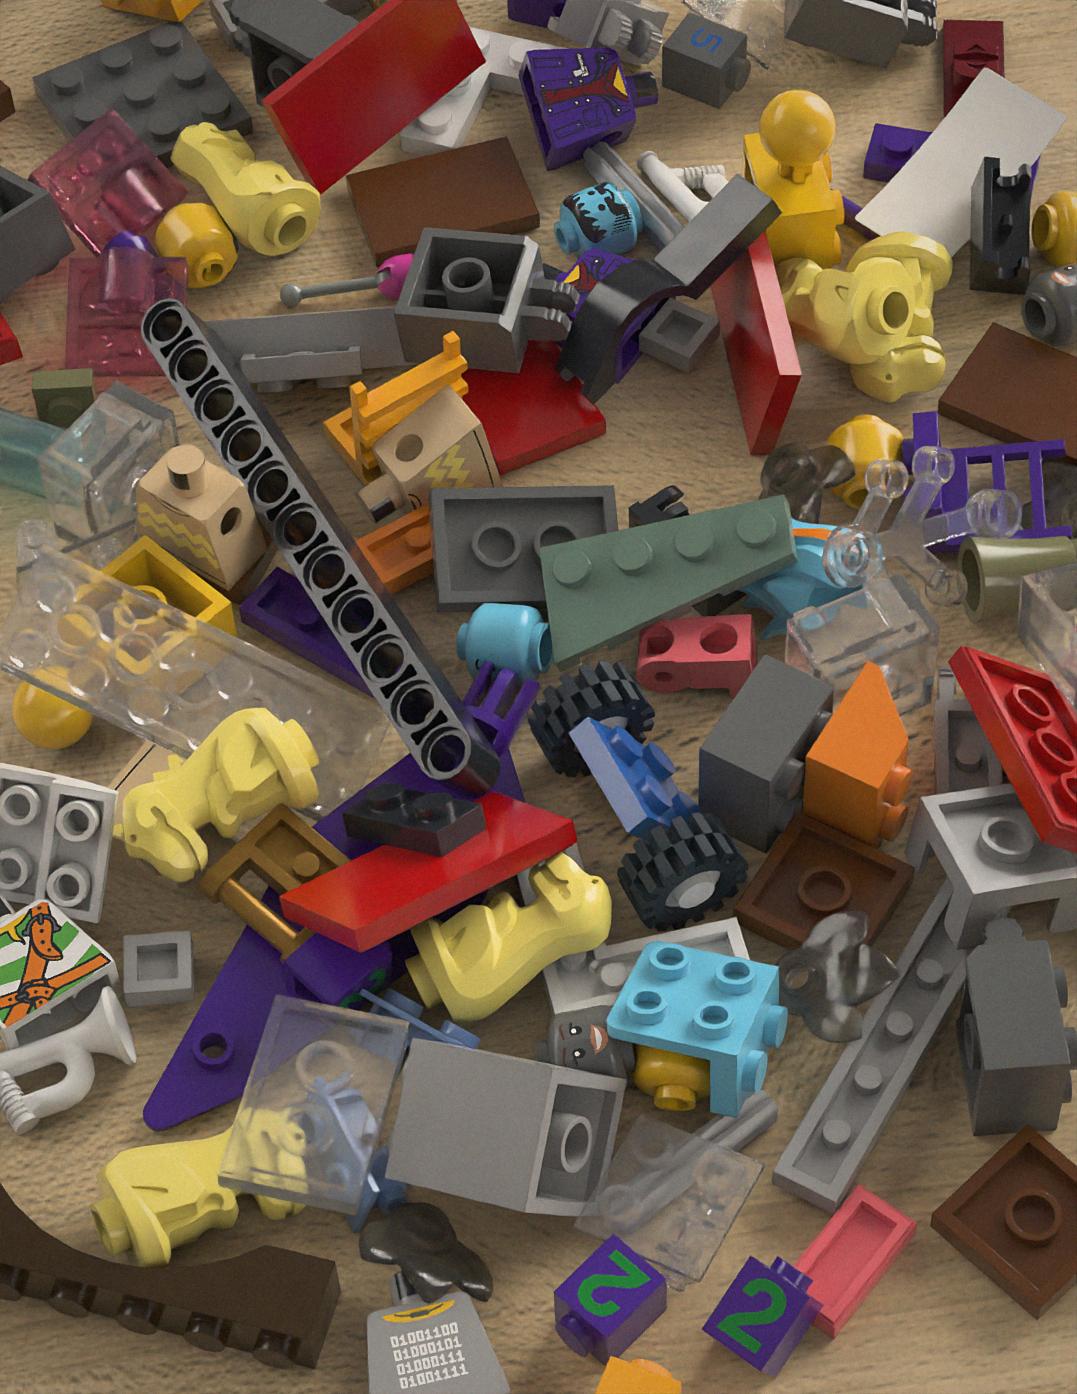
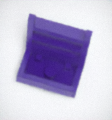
M937 411L913 413L914 438L902 439L905 476L915 475L916 486L904 487V501L907 524H919L924 563L936 562V554L959 552L960 544L965 536L996 539L1067 536L1069 539H1072L1071 526L1046 528L1041 458L1066 456L1065 439L942 450ZM1029 459L1033 529L1009 531L1005 461ZM992 463L996 532L972 534L968 465Z

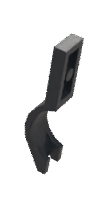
M736 174L654 259L642 258L621 265L599 281L580 306L554 368L557 374L567 383L576 375L584 382L580 392L594 405L616 383L614 362L617 348L629 325L646 308L664 298L684 295L697 300L782 214L774 200L742 176Z

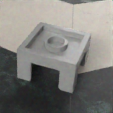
M1011 783L920 797L904 853L911 866L915 867L916 874L923 873L928 858L936 854L950 879L954 890L945 916L944 927L956 950L983 945V928L986 927L987 921L991 922L996 918L998 908L1056 898L1047 924L1049 932L1058 933L1077 929V853L1041 842Z

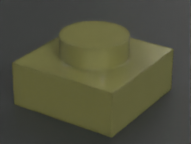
M92 368L33 371L32 393L41 428H71L75 426L100 425L101 406Z

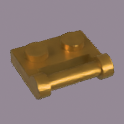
M280 803L205 873L198 885V891L213 904L219 902L225 904L282 953L280 961L284 964V960L307 941L315 931L305 927L300 933L297 932L242 885L239 879L250 869L279 895H282L351 860L286 805Z

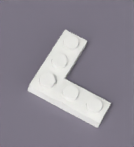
M469 27L486 62L403 129L400 134L401 151L427 156L462 147L491 88L524 95L518 74L526 51L568 48Z
M576 843L561 851L571 857L581 870L584 871ZM545 860L540 862L539 865H543ZM534 866L514 875L523 907L528 906L537 898L528 881L530 870ZM737 917L607 946L605 941H603L597 948L566 955L557 959L540 971L552 1016L561 1012L599 1005H607L612 1008L644 947L653 941L675 943L685 947L750 960Z

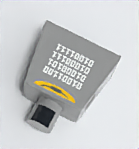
M423 1267L404 1269L389 1279L394 1307L373 1311L367 1316L369 1394H511L508 1381L467 1293L455 1292L437 1297L431 1271Z

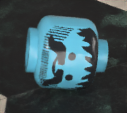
M602 182L566 197L560 206V221L554 223V233L561 250L566 255L574 253L578 259L586 250L594 248L619 256L628 253L636 245L637 233L643 230L641 211L634 196L629 190H620L616 185L608 182Z

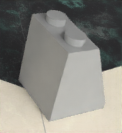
M412 1038L409 1057L402 1070L401 1080L403 1087L395 1127L391 1131L388 1140L389 1158L385 1178L524 1213L600 1219L627 1079L449 1043Z

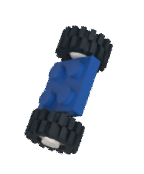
M599 661L595 670L588 663L580 666L579 675L573 678L569 672L559 677L562 684L557 688L549 685L542 692L546 700H535L531 709L534 714L528 715L530 730L555 772L560 775L564 772L567 777L573 778L577 776L580 770L584 777L593 775L627 833L640 838L632 845L636 853H625L621 860L624 867L618 868L617 876L620 879V885L641 921L649 929L655 927L657 931H666L672 925L674 930L685 928L688 919L692 918L695 923L705 919L703 913L710 908L717 912L725 906L721 900L724 897L733 898L739 892L736 885L745 883L747 879L745 871L749 870L748 863L722 820H718L717 816L711 813L704 816L694 800L686 793L679 791L671 778L676 772L675 767L663 750L654 743H649L647 746L643 745L647 739L643 732L652 731L654 722L651 718L655 717V712L632 673L622 663L615 662L611 666L609 661Z

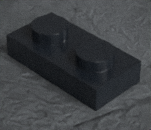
M386 783L375 786L367 791L365 799L342 812L348 837L443 857L487 828L482 804L452 798L451 794L445 792L425 793L405 789L400 783Z

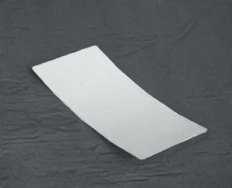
M983 68L919 150L856 215L855 220L880 236L898 231L926 236L943 245L952 258L970 239L971 187L983 158H1000L1001 176L1017 175L1022 164H1028L1030 167L1034 164L1065 123L1067 116L992 70Z

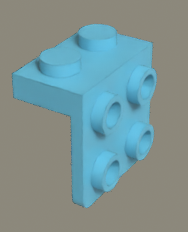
M650 942L644 947L607 1017V1033L614 1039L710 1060V1112L737 1118L748 1093H758L762 1087L767 1069V1052L770 1046L779 1048L786 1032L788 1009L779 1006V967L750 961L745 958L685 947L675 943Z

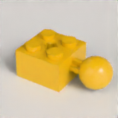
M790 90L776 96L768 103L762 113L759 133L743 135L742 177L771 197L782 212L765 230L775 271L780 262L790 258L810 259L823 270L833 269V265L841 264L842 259L840 239L837 230H835V225H842L844 223L843 199L840 190H831L829 185L832 180V167L828 150L835 137V119L828 104L820 96L806 90Z
M144 535L52 609L63 654L77 666L71 671L61 668H45L26 677L18 686L13 697V720L20 734L33 745L45 749L66 748L78 742L87 733L94 717V699L107 689L148 723L239 647L231 601L148 536Z

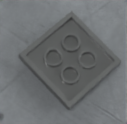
M171 21L32 77L36 95L104 195L174 166L171 160L174 145L180 133L190 125L208 122L214 124L220 131L237 130L243 137L253 133L251 116L182 21Z

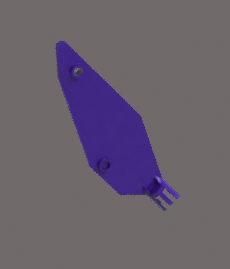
M485 660L462 702L497 753L500 761V775L495 786L487 794L495 791L526 803L509 748L541 686L539 682L527 678L503 720L516 689L518 673L504 668L499 673L480 708L490 688L494 663ZM410 752L313 825L312 828L352 861L384 845L348 837L342 812L365 799L367 791L375 786L386 783H400L405 789L425 793L445 792L451 794L452 798L470 802L477 799L467 800L458 797L431 779L422 771ZM465 754L457 761L454 769L461 764ZM268 886L261 901L300 933L305 927L284 918L279 899L280 895ZM490 888L433 917L445 923L468 905H481ZM248 924L143 1109L144 1122L153 1131L162 1132L250 1094L330 1032L323 1023L286 991L284 964L280 961L282 953ZM410 929L388 939L391 946L392 982L384 989L408 972L404 960L420 953ZM212 1046H218L225 1050V1053L217 1058H209L203 1055V1052Z

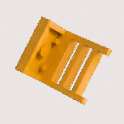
M454 331L443 336L444 352L367 393V388L361 381L351 385V407L323 422L324 437L365 486L382 476L372 450L379 438L448 384L461 399L463 395L468 393V384L461 377V373L468 370V362L461 355L460 338Z

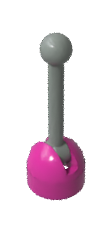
M411 253L386 259L379 267L375 277L299 287L297 284L288 283L281 288L280 299L287 306H295L305 298L378 288L388 299L398 301L414 255Z

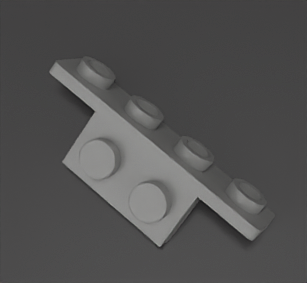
M396 306L204 321L216 332L249 383H256L257 392L259 393L292 390V380L313 378L316 381V388L344 387L351 385V375H362L363 369L418 364L407 363L404 360L394 317Z

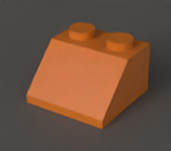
M870 661L866 662L806 755L802 809L803 814L876 849H879L884 839L891 843L894 842L901 832L909 810L907 806L902 804V799L909 788L913 776V771L906 768L909 739L879 665Z

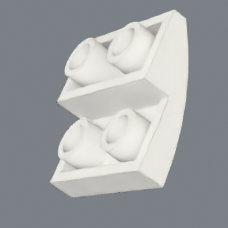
M0 763V896H3L7 901L31 904L38 899H47L68 918L98 923L101 918L119 791L58 774Z

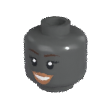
M1077 263L1068 264L1035 276L1029 283L1021 303V314L1027 330L1034 337L1039 338L1052 347H1062L1077 342Z
M599 1005L553 1015L547 1025V1040L535 1042V1053L538 1062L627 1079L626 1089L629 1082V1074H632L636 1066L634 1057L635 1043L614 1039L608 1035L607 1017L612 1008L607 1005Z

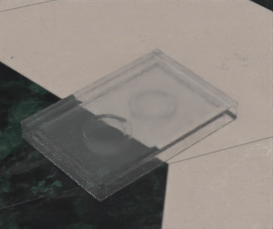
M276 994L217 1174L219 1187L357 1216L410 1037V1021Z

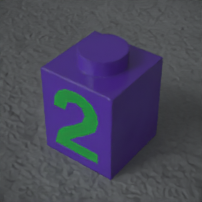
M315 932L284 960L286 991L335 1034L370 1002V1000L359 995L362 988L376 996L392 982L391 946L388 940L360 953Z
M614 1233L553 1292L555 1329L560 1338L576 1354L586 1357L591 1353L605 1367L610 1356L619 1358L667 1310V1279Z
M750 1255L702 1327V1330L759 1371L776 1378L818 1315L823 1304L806 1293L814 1280L779 1256L775 1258L769 1267Z

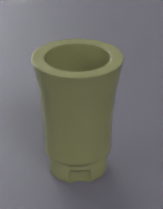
M965 536L959 548L958 580L962 603L972 623H979L1009 613L1040 607L1072 604L1077 599V538L1069 539L1067 536L1028 539H996Z

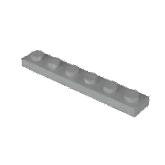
M948 876L773 1169L772 1184L832 1214L837 1212L963 993L966 977L965 961L976 946L956 950L945 930L944 920L954 890ZM1012 906L998 908L996 918H999L1000 915L1006 918Z

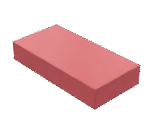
M859 1184L794 1265L795 1268L814 1280L806 1293L823 1304L812 1324L833 1339H835L916 1234L917 1223Z

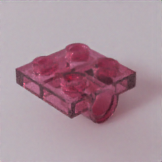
M113 108L31 172L27 179L51 193L63 222L99 261L104 247L112 238L124 231H132L136 236L144 234L170 210L179 205L189 193Z
M131 247L105 249L100 252V258H69L65 370L92 368L94 377H167L143 340L141 322L150 307L160 300L172 298L179 300L186 307L188 306L189 264L186 258L153 257L147 251Z

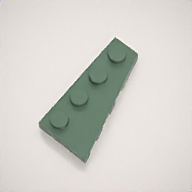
M785 495L539 548L554 664L560 672H563L580 664V658L604 646L612 649L633 639L632 633L664 618L670 622L691 612L690 606L718 593L726 596L798 562L790 508Z

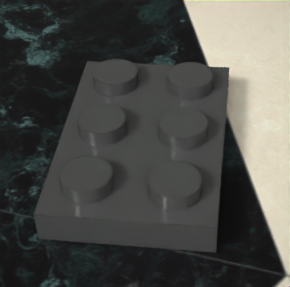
M614 485L431 488L428 505L437 613L474 612L484 603L524 605L536 608L537 610H547L539 548L619 531Z

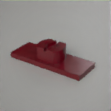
M943 20V119L956 105L983 68H988L1005 78L1004 21Z

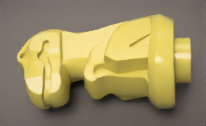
M202 122L199 125H190L180 133L171 155L172 162L185 179L203 187L226 225L242 245L263 255L277 256L292 252L307 241L317 226L321 213L320 193L311 184L294 181L282 165L272 160H256L255 151L237 130L220 131L214 124Z
M903 231L892 232L861 245L850 258L846 268V272H855L859 263L873 257L891 258L901 262L913 281L916 304L911 326L901 343L873 363L849 364V372L856 387L868 396L887 403L895 402L902 395L909 392L932 391L940 384L946 369L945 354L940 344L931 338L934 327L931 307L934 294L946 287L952 274L953 260L943 245L926 236Z
M873 257L859 263L855 272H843L836 269L823 270L815 262L805 258H790L777 265L776 275L795 347L803 344L811 345L845 363L860 365L873 363L897 347L906 336L912 323L916 299L913 281L901 262L891 258Z
M248 708L234 712L210 733L178 770L163 780L139 785L129 791L123 800L122 813L123 838L127 853L134 859H143L149 862L159 873L173 882H185L194 878V872L198 869L202 872L208 863L207 845L197 833L201 826L212 823L223 838L231 839L238 833L243 822L247 820L254 821L257 817L275 808L280 803L298 810H302L315 803L319 792L316 780L310 769L319 764V759L310 739L294 719L281 724L266 708Z
M559 852L546 859L543 865L540 866L538 863L530 870L528 881L537 898L528 906L520 908L508 892H500L492 898L488 906L468 905L445 923L431 917L410 928L420 953L404 961L426 1007L430 1009L444 1002L455 1023L467 1024L471 1021L484 1019L498 1010L547 965L563 956L597 948L608 937L611 927L612 900L608 886L601 877L588 875L581 870L571 857Z
M268 1111L252 1112L242 1117L226 1132L207 1139L137 1147L120 1152L110 1159L96 1175L102 1200L90 1205L95 1227L105 1249L111 1257L125 1252L134 1266L166 1268L173 1248L196 1242L200 1235L210 1228L222 1230L232 1228L239 1213L235 1199L239 1195L252 1194L264 1217L272 1220L285 1219L287 1213L291 1217L299 1214L308 1202V1178L304 1167V1161L308 1153L306 1137L303 1132L284 1118Z

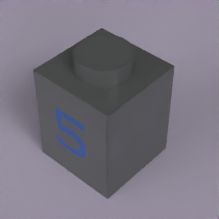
M690 12L662 46V87L717 109L722 107L733 91L739 92L749 77L751 62L747 60V34Z

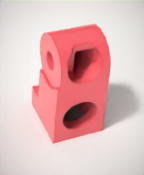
M752 614L676 618L670 622L662 619L641 629L639 632L636 679L644 688L659 693L678 692L686 687H691V689L729 688L730 698H734L757 666L758 649Z

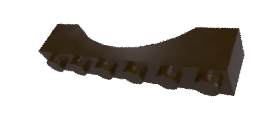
M0 1183V1299L18 1301L22 1296L46 1301L56 1311L71 1317L85 1318L90 1312L114 1318L119 1325L132 1332L152 1335L157 1330L181 1335L191 1345L210 1352H221L225 1347L252 1353L253 1357L259 1362L277 1369H291L294 1364L312 1369L316 1368L341 1294L335 1261L266 1244L234 1258L193 1267L147 1268L114 1263L76 1250L42 1230L13 1202Z

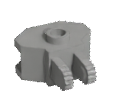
M567 0L560 18L551 16L547 27L553 32L580 43L587 48L608 47L617 52L620 60L638 65V63L649 65L650 61L654 60L656 55L658 56L659 50H661L662 30L669 12L645 0Z

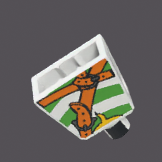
M0 896V1035L7 1051L68 1030L83 1021L96 1007L102 988L110 986L118 998L124 995L115 961L110 954L47 899H38L20 911L15 912L3 896Z

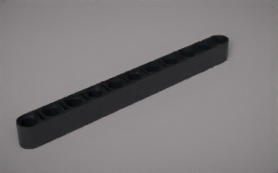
M168 298L152 305L145 313L141 322V335L144 342L229 473L240 479L246 486L256 515L422 771L458 797L470 800L487 794L495 786L500 775V761L497 753L216 332L179 300ZM433 709L429 718L426 721H424L426 715ZM465 754L461 764L454 769L457 761Z

